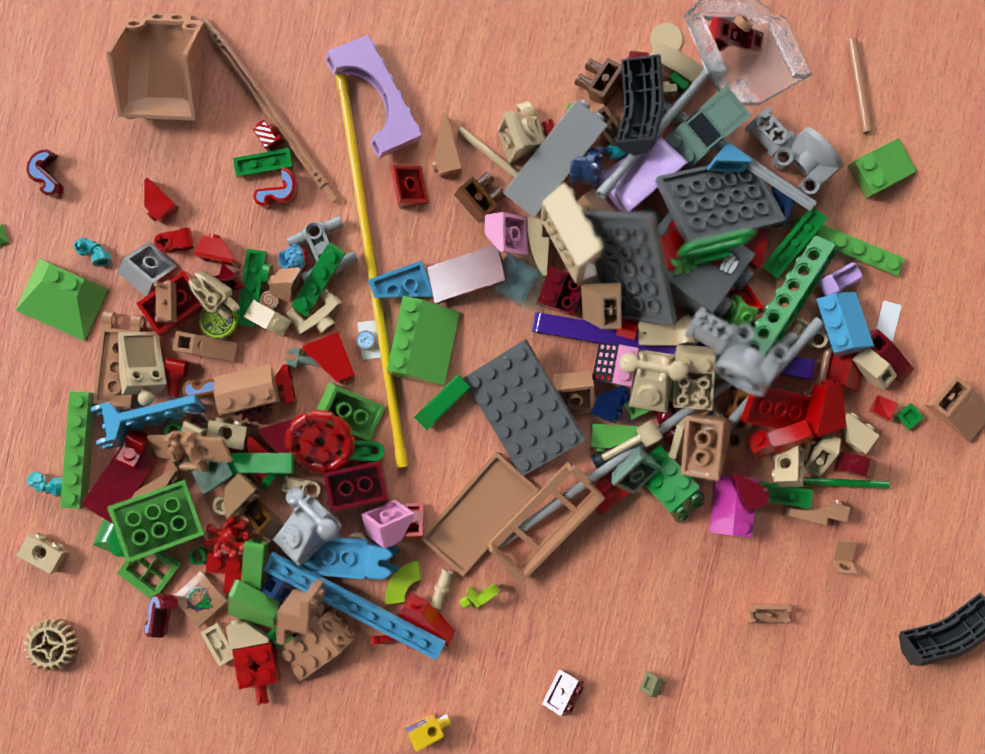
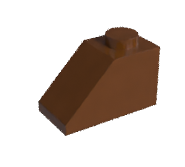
M258 499L252 502L243 512L256 531L274 542L273 539L284 526L281 520Z

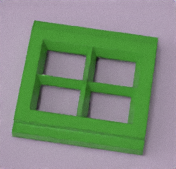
M167 551L154 554L153 556L156 558L150 566L144 561L138 560L137 562L147 568L141 577L129 569L134 562L128 564L125 561L117 574L151 599L154 594H160L182 565L180 561ZM158 560L170 568L165 576H162L153 569ZM150 571L161 579L156 588L144 580Z

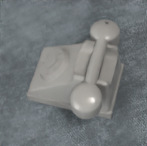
M295 487L289 490L286 495V501L290 507L294 508V511L273 540L301 567L327 541L334 540L343 526L316 499L310 495L307 497L301 488Z

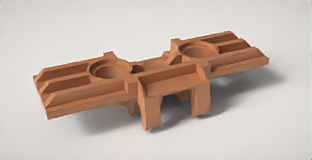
M172 431L168 435H147L156 457L171 459L170 463L175 471L199 470L201 473H206L209 469L207 461L232 462L233 460L223 438L202 437V435L194 432ZM187 454L191 462H183L182 459Z

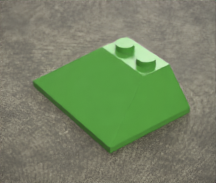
M39 258L16 311L86 341L110 289Z

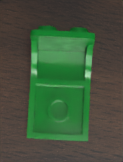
M659 444L650 454L661 469L644 485L660 501L677 523L683 522L695 508L698 509L704 504L706 497L700 486L690 476L681 474V466L673 458L669 457V454Z

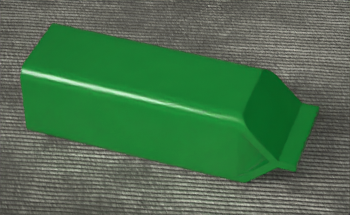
M457 374L414 418L428 430L471 387Z

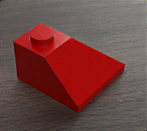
M209 234V237L202 236L194 251V256L203 261L240 267L241 263L228 244L220 239V235Z

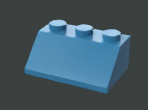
M856 292L834 293L817 299L835 358L874 347Z

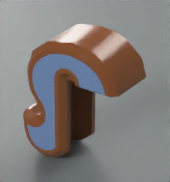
M214 379L204 380L200 385V382L197 380L188 381L183 385L182 393L185 397L195 395L197 398L214 395Z

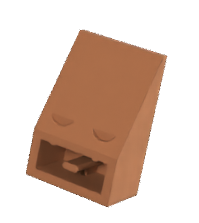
M957 375L948 376L924 405L968 442H971L985 424V402L971 386Z

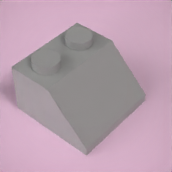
M148 242L123 258L118 273L146 297L156 290L155 282L164 283L178 266L152 243Z

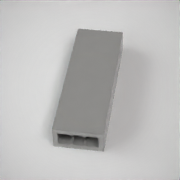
M583 99L580 102L578 100L573 102L503 192L533 217L542 208V202L559 187L570 173L572 160L575 157H582L607 126L604 122L606 118L598 112L595 114L589 110L591 106Z

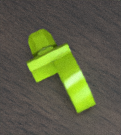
M494 583L477 594L473 587L470 586L466 590L468 596L465 595L461 598L460 604L464 609L472 606L473 603L478 608L496 596L501 590Z

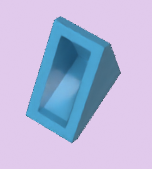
M728 142L707 169L708 171L743 173L751 163V159L731 142Z

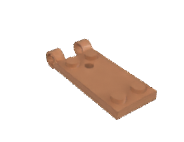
M103 312L92 404L110 402L114 406L133 408L134 395H122L119 376V352L117 351L118 333L142 332L145 321L144 315L132 314L129 331L113 329L116 323V312Z

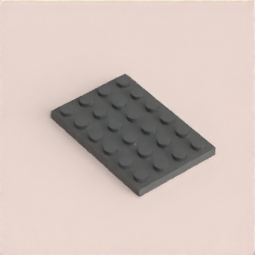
M709 165L661 175L655 179L685 245L694 241L748 228L756 231L780 225L786 221L767 182L748 169H745L743 173L708 171L707 167Z
M586 211L584 218L587 222L591 223L593 234L596 238L600 239L603 245L600 258L594 260L599 282L621 283L622 317H625V320L674 325L677 322L655 214Z
M527 339L463 378L471 387L470 391L522 476L587 440Z

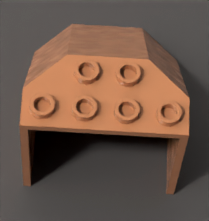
M155 12L144 14L142 18L133 17L126 20L107 50L118 117L126 119L144 118L146 120L164 119L166 121L176 119L186 122L196 120L200 111L204 30L202 21L193 20V16L190 14Z

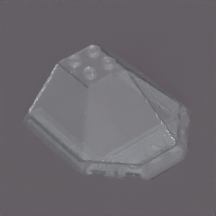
M697 0L692 8L685 13L684 18L707 73L718 92L728 85L743 105L759 106L812 75L784 16L779 15L777 17L769 12L770 8L758 0L756 3L751 0ZM738 14L746 16L753 23L752 29L764 32L761 52L733 46L727 47L723 51H718L709 30L712 17L724 18L735 23L734 19Z

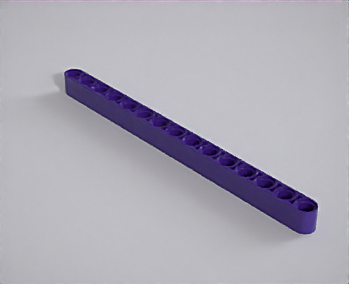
M538 312L534 314L532 332L592 343L619 344L675 355L677 346L639 345L638 331L635 340L616 335L617 329H601L586 320ZM698 341L697 345H694L709 347L700 341ZM795 357L780 375L813 380L816 360Z

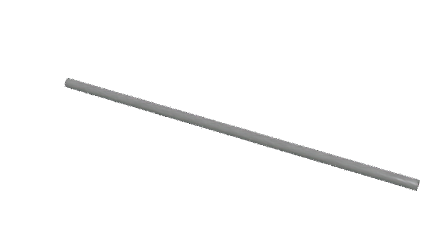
M790 332L782 338L779 344L787 347L796 341L797 337L793 332ZM724 379L715 385L713 399L731 387L732 384ZM683 408L657 426L661 435L698 409ZM640 442L619 453L587 476L591 480L590 483L594 484L611 472L620 463L624 462L634 450L639 447L645 448L644 443ZM578 482L562 495L570 501L587 489V487L582 482ZM557 498L527 518L519 528L526 532L564 504ZM513 532L498 548L502 549L519 536Z

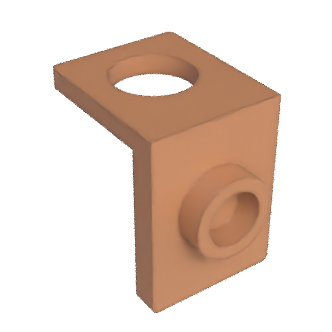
M837 539L832 558L837 574L856 575L857 572L852 562L857 545L856 540ZM839 566H847L850 570L841 569Z

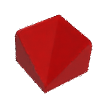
M877 395L868 412L885 421H890L898 403Z

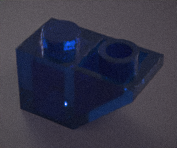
M622 385L599 395L590 414L616 424L623 415L622 408L624 403L629 401L630 388Z

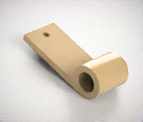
M681 317V320L677 321L674 325L638 322L639 345H697V339L685 336L693 321V317Z

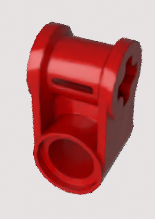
M187 227L159 233L154 239L155 246L164 253L194 248L191 229ZM166 239L168 241L165 244L166 246L161 245L164 243V240Z

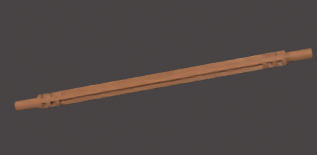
M203 16L200 21L203 22L205 29L210 34L209 38L241 79L320 189H323L332 203L336 202L339 198L328 185L329 181L316 166L220 32L215 30L206 16Z

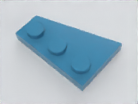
M422 260L367 280L374 298H403V296L433 297L431 284Z

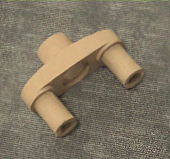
M327 286L320 296L326 303L325 306L307 320H304L294 308L287 312V317L294 324L295 330L300 336L306 335L315 329H318L321 334H326L335 327L336 324L331 317L340 308L342 302L337 296L332 294Z

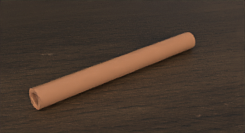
M851 38L847 42L862 132L869 133L872 132V125L857 38Z

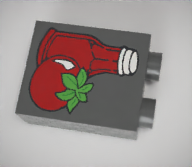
M669 211L658 226L673 302L693 318L699 309L703 307L707 309V313L720 319L733 302L732 299L726 296L730 288L735 286L741 290L753 275L754 271L747 267L755 254L744 245L730 249L731 256L729 258L692 266L691 259L681 260L677 257L678 251L685 243Z

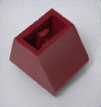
M550 266L536 304L573 316L582 292V284H576L570 273Z

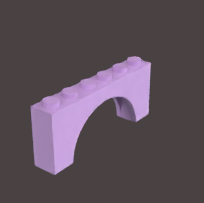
M368 35L327 51L325 61L333 76L338 74L359 76L372 84L382 97L386 109L385 126L378 133L374 134L370 140V144L378 159L419 141L422 136L421 128L415 123L411 109L405 105L401 91L397 90L393 76L386 70L383 58L379 57L376 45L370 40Z

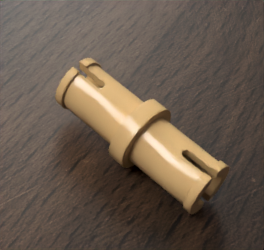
M448 569L441 570L438 583L434 586L435 592L430 604L435 609H442L445 595L449 592L448 586L453 572Z

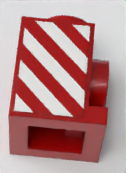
M265 120L259 121L255 128H253L254 133L267 152L284 143L272 124L269 126Z

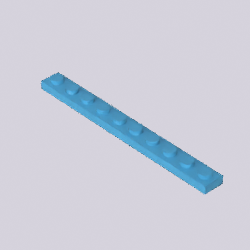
M275 552L270 555L264 568L265 572L304 592H308L316 579L324 580L323 589H325V596L322 600L323 602L434 660H437L446 642L302 566L299 567L296 563Z

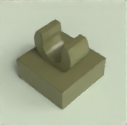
M646 671L640 690L651 697L657 698V695L662 694L660 691L661 685H665L666 682L654 673Z

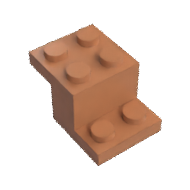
M316 579L308 592L292 590L278 610L276 643L284 645L287 639L292 637L293 632L307 635L310 629L315 627L318 617H321L324 612V605H322V600L325 596V589H323L324 580Z

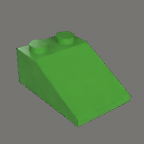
M899 138L848 165L865 198L878 193L917 171Z
M329 381L316 410L330 411L336 417H342L351 427L352 435L370 441L386 407Z

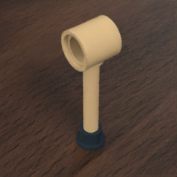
M648 421L636 429L637 436L605 453L591 455L595 467L598 469L607 462L606 460L640 442H643L645 446H649L661 439L663 436L654 421Z

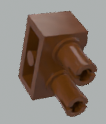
M589 58L585 64V70L596 74L595 78L591 80L579 74V78L575 80V85L587 90L590 100L607 107L623 82L622 65L609 58L606 59L603 65Z
M485 172L477 180L471 177L454 194L478 223L485 219V215L491 214L497 208V202L506 196L501 192L503 189L501 186H498L490 194L485 191L484 188L494 182L492 176L488 178L489 172Z

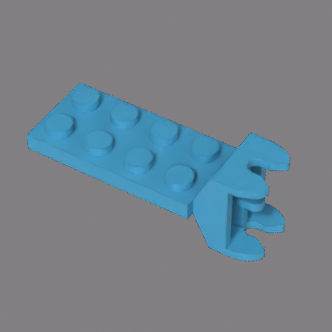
M195 395L127 412H122L110 402L93 406L91 413L97 412V416L104 417L105 424L102 425V429L106 430L107 435L106 438L97 440L96 444L97 446L102 445L103 449L124 446L125 436L130 433L131 429L139 431L145 429V426H160L165 421L182 420V417L187 416L184 411L201 414V412L206 411L205 403Z
M336 537L332 541H327L302 567L321 576L383 579L398 571L399 567L394 563H390L389 557L398 554L400 549L395 545L383 548L378 543L369 544L367 539Z

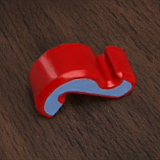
M281 168L283 187L258 188L254 192L253 199L261 208H271V201L280 205H287L296 198L298 192L297 179L287 168Z

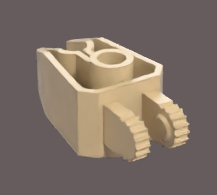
M203 271L195 273L199 280L196 278L189 280L194 295L208 312L217 311L224 319L229 320L232 315L223 305L226 304L235 312L239 309L238 304L231 298L232 289L211 274Z

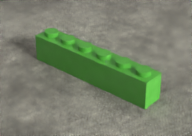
M69 391L60 508H85L81 504L89 492L95 412L91 413V408L95 404H92L93 393Z

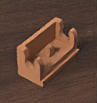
M165 281L164 283L155 282V321L157 323L177 322L176 283L172 281Z
M747 603L748 623H790L788 613L791 612V606L785 603Z

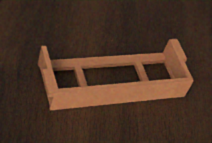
M569 462L487 543L490 553L505 565L504 570L520 584L605 499L602 493L590 483L591 480L575 465L572 466ZM571 473L591 491L577 507L556 489ZM552 493L572 512L538 545L519 526ZM513 532L534 549L520 565L516 564L498 548Z

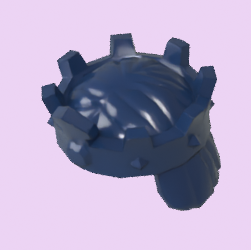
M606 147L598 150L591 149L586 157H575L570 165V181L572 185L585 183L589 186H598L600 182L598 177L602 171L601 160H603V155L601 153L607 151Z

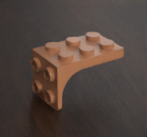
M332 607L317 620L315 627L311 628L307 635L299 633L278 649L277 652L298 680L302 681L340 654L357 637V634L343 617L342 613Z

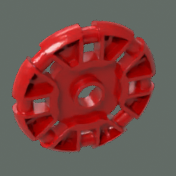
M312 410L310 413L304 412L292 420L290 428L285 433V447L289 449V453H294V463L300 468L302 466L307 468L308 472L323 474L327 471L339 470L349 462V457L354 453L355 438L351 434V427L342 417H336L330 411ZM314 420L317 424L311 425L310 421ZM338 435H344V438H339ZM323 438L325 444H318L315 439ZM301 444L300 448L297 449L295 445ZM338 448L343 451L342 454L337 452ZM307 456H309L314 460L310 462L306 460ZM330 459L331 463L326 464L325 461Z

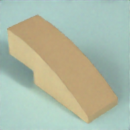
M656 40L650 55H661L663 72L669 75L676 72L686 82L692 84L704 67L676 49Z
M528 217L527 230L530 252L541 277L546 278L549 237H542L543 223L541 218Z

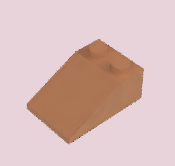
M699 414L686 416L681 474L720 480L730 440L732 419Z

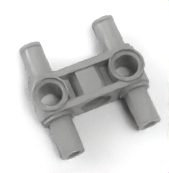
M340 216L326 222H311L302 229V232L286 239L289 246L294 244L300 245L305 242L309 243L317 262L330 242L328 238L329 232L344 225ZM319 228V234L315 237L311 236V230ZM355 251L345 254L333 276L341 272L344 267L358 262ZM309 269L301 273L304 282L308 278L312 269Z

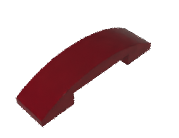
M718 18L715 34L717 41L729 46L761 52L764 32L755 29L745 32L737 25L732 24L733 21Z

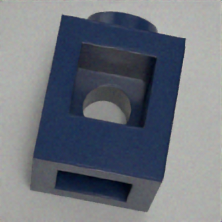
M269 574L260 591L283 604L292 590L296 588Z

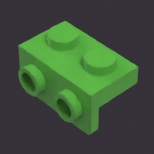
M733 295L731 306L720 320L728 325L732 323L737 327L741 324L751 326L758 309L747 306L741 296Z

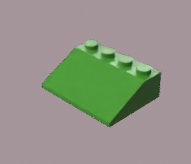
M403 296L387 366L388 375L444 386L460 312L425 300Z
M185 480L108 507L128 564L205 536Z

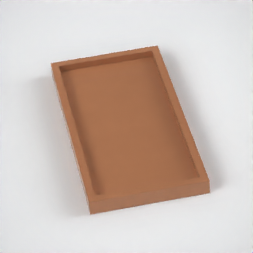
M495 452L425 531L423 538L420 539L461 576H464L489 548L487 543L530 501L539 489L501 455Z

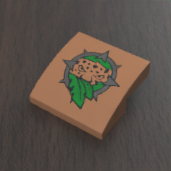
M200 571L174 595L178 600L180 608L198 627H202L228 603L227 598L219 587L214 586L203 571Z

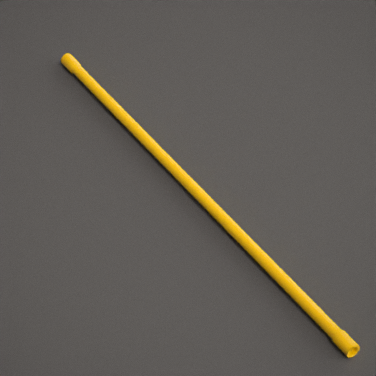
M338 74L335 76L341 101L368 279H371L378 275L350 104L347 74ZM370 288L395 445L397 468L408 466V460L404 447L394 377L387 373L390 351L381 298H374Z

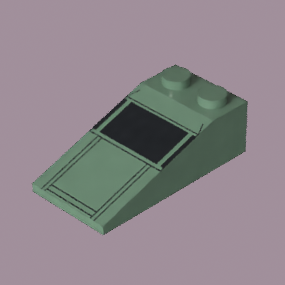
M726 85L664 139L688 162L686 164L687 167L690 168L750 118L752 114Z

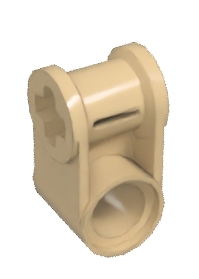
M800 318L796 319L797 323L792 330L797 339L810 324ZM820 330L816 334L821 339L820 345L815 344L813 338H811L806 346L811 349L824 347L828 342L826 333Z

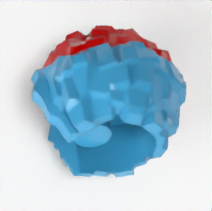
M294 244L288 249L279 252L278 263L282 269L299 268L301 269L300 273H303L306 267H308V253L300 245Z

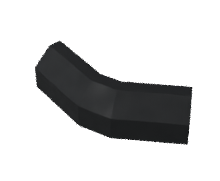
M660 54L621 59L624 112L616 144L619 149L631 155L648 154L656 144L664 102Z
M982 593L977 594L951 615L936 623L900 631L901 651L909 664L921 667L957 658L985 641V596Z

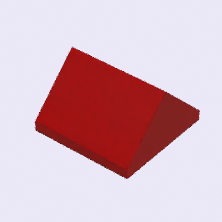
M390 166L397 203L400 209L428 203L421 166Z
M832 351L826 379H833V382H841L842 388L859 392L863 374L853 361V358L860 351L835 358Z

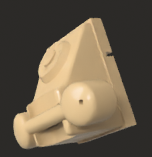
M528 101L515 105L517 112H504L497 128L509 164L516 163L517 160L535 152L545 139L537 118V112Z
M638 349L637 356L632 353H626L619 360V366L623 371L627 373L634 371L628 406L667 413L672 379L676 381L684 379L688 374L687 365L682 361H675V355Z

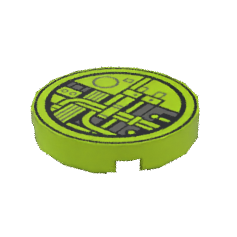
M224 304L223 306L232 315L227 320L217 311L208 312L203 308L199 316V325L202 331L209 337L215 339L227 338L237 328V312Z

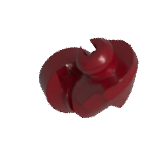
M669 404L667 413L658 411L656 419L659 425L673 416L675 408ZM677 426L663 434V440L668 445H672Z

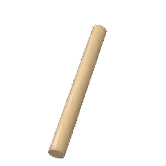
M462 126L458 129V134L515 178L519 171Z

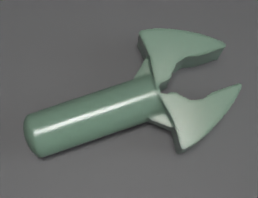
M301 348L287 351V353L295 354L298 359L293 361L285 359L295 369H297V365L300 363L320 367L310 357L302 356L300 353Z

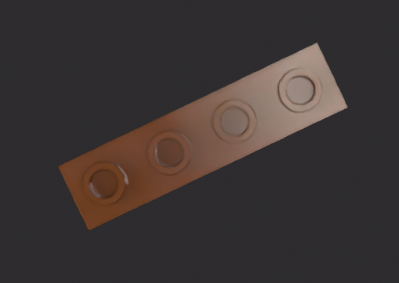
M732 386L730 396H732L731 404L728 403L725 410L726 419L739 407V399H746L749 393ZM741 420L739 427H733L730 435L736 437V443L732 446L728 444L726 459L742 463L748 443L747 437L750 435L753 424Z

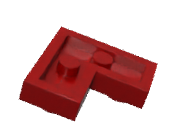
M208 552L206 572L224 573L223 593H230L235 580H242L243 554H238L236 559H231L229 553H223L221 559H216L213 552Z

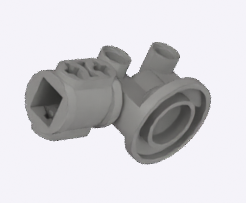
M768 106L746 126L745 130L748 133L752 132L768 150L767 154L770 157L774 155L772 158L774 169L784 170L794 162L797 168L807 176L800 183L798 189L811 197L844 166L843 161L835 149L814 129L806 127L795 137V133L792 130L788 131L772 114L773 110ZM779 136H780V138L777 139L776 141H775V140L772 141L773 138H776V137H779ZM778 157H784L786 159V162H780ZM805 184H809L812 187V191L806 190Z
M701 307L686 331L685 336L688 338L693 337L715 350L714 353L718 355L722 354L715 366V371L723 379L749 394L764 396L779 369L789 358V349L785 345L778 344L765 357L755 349L747 347L754 335L751 326L741 324L737 327L732 323L728 325L707 313V309Z

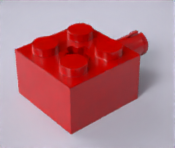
M270 640L268 643L232 650L239 690L255 688L257 705L269 703L266 685L277 683L281 679L275 644ZM255 661L256 664H260L259 668H257V666H254Z

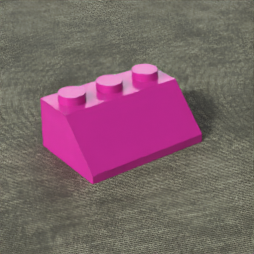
M721 475L720 480H714L709 532L752 538L755 509L748 512L744 511L730 477ZM748 478L750 480L758 482V479Z

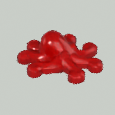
M234 516L227 518L221 529H215L214 524H208L206 531L210 534H215L212 539L205 538L203 545L210 548L215 544L213 555L216 559L223 557V552L220 551L221 548L229 553L231 559H236L238 551L231 548V546L237 547L243 552L244 542H239V540L247 541L250 539L249 532L243 531L239 533V530L247 528L248 523L246 520H240L239 524L231 526L236 522L237 518Z

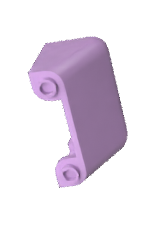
M658 136L653 148L648 154H642L616 184L608 197L621 212L631 213L633 209L658 189L655 182L658 176L680 172L688 162L664 139ZM629 153L609 170L605 168L601 171L599 187L630 155Z

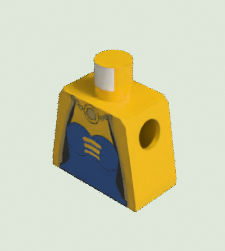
M432 714L406 726L405 729L417 752L442 738L444 735L441 730L449 727L451 723L447 714L438 719ZM434 727L432 731H428V729Z

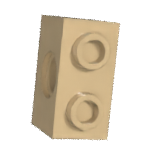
M215 417V421L209 420L206 437L223 438L229 448L247 449L251 427L245 426L246 422L234 420V424L226 423L227 419ZM226 428L232 430V436L229 439L224 435Z
M801 445L779 455L776 451L773 452V461L775 463V469L772 471L773 481L779 487H803L804 449ZM791 462V465L784 469V466Z
M41 533L27 535L16 556L49 574L57 572L68 551L63 549L64 546L60 543H52L46 540L47 537ZM42 547L46 550L45 557L40 552Z

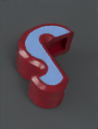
M48 149L35 152L30 157L26 165V172L30 179L43 185L39 188L43 194L51 198H58L63 194L64 186L46 170L58 155Z
M154 594L150 599L148 621L144 625V633L147 637L164 638L166 636L171 609L179 610V603L174 595Z

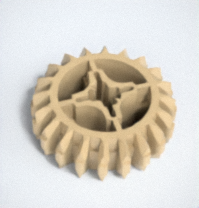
M46 619L44 622L40 621L36 626L31 627V632L26 634V637L29 639L23 643L28 646L24 649V652H29L26 659L32 658L31 665L38 664L37 670L44 667V672H48L50 669L52 672H55L58 668L63 669L65 664H70V658L75 657L76 654L73 651L77 650L78 646L73 645V643L77 642L78 639L72 637L75 631L69 632L71 625L64 627L65 621L58 623L57 619H52V621ZM44 631L43 642L38 644L39 637ZM47 644H53V645L58 644V645H56V646H54V647H53V646H45V645H47ZM64 646L63 653L58 659L59 648Z

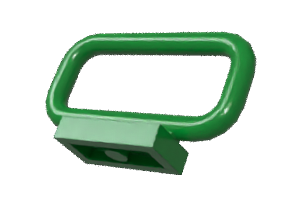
M748 228L694 241L684 245L678 251L677 257L681 260L691 259L692 266L729 258L731 256L730 249L751 241L755 237L756 231Z

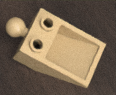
M119 332V376L122 395L139 394L138 402L142 406H149L154 401L153 394L161 393L166 386L159 336L156 332Z

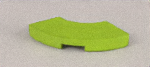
M418 560L405 564L392 576L386 589V605L405 602V594L408 587L414 582L421 580Z

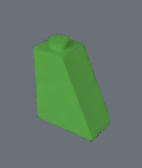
M252 538L244 542L241 582L258 590L265 583L266 572L264 568L268 562L271 541Z
M235 580L229 594L228 615L273 628L275 621L278 620L280 602L239 580Z

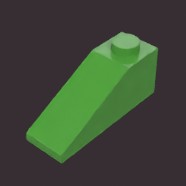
M591 424L590 447H594V451L606 452V448L615 447L637 436L636 429L640 426Z

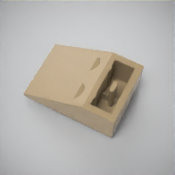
M677 345L675 361L684 362L688 367V374L682 380H674L673 407L712 410L716 353H714V349L705 346Z

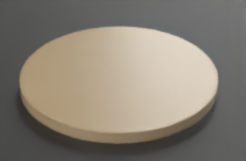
M671 23L659 24L651 32L650 44L653 48L656 40L678 51L682 45V33L677 26Z

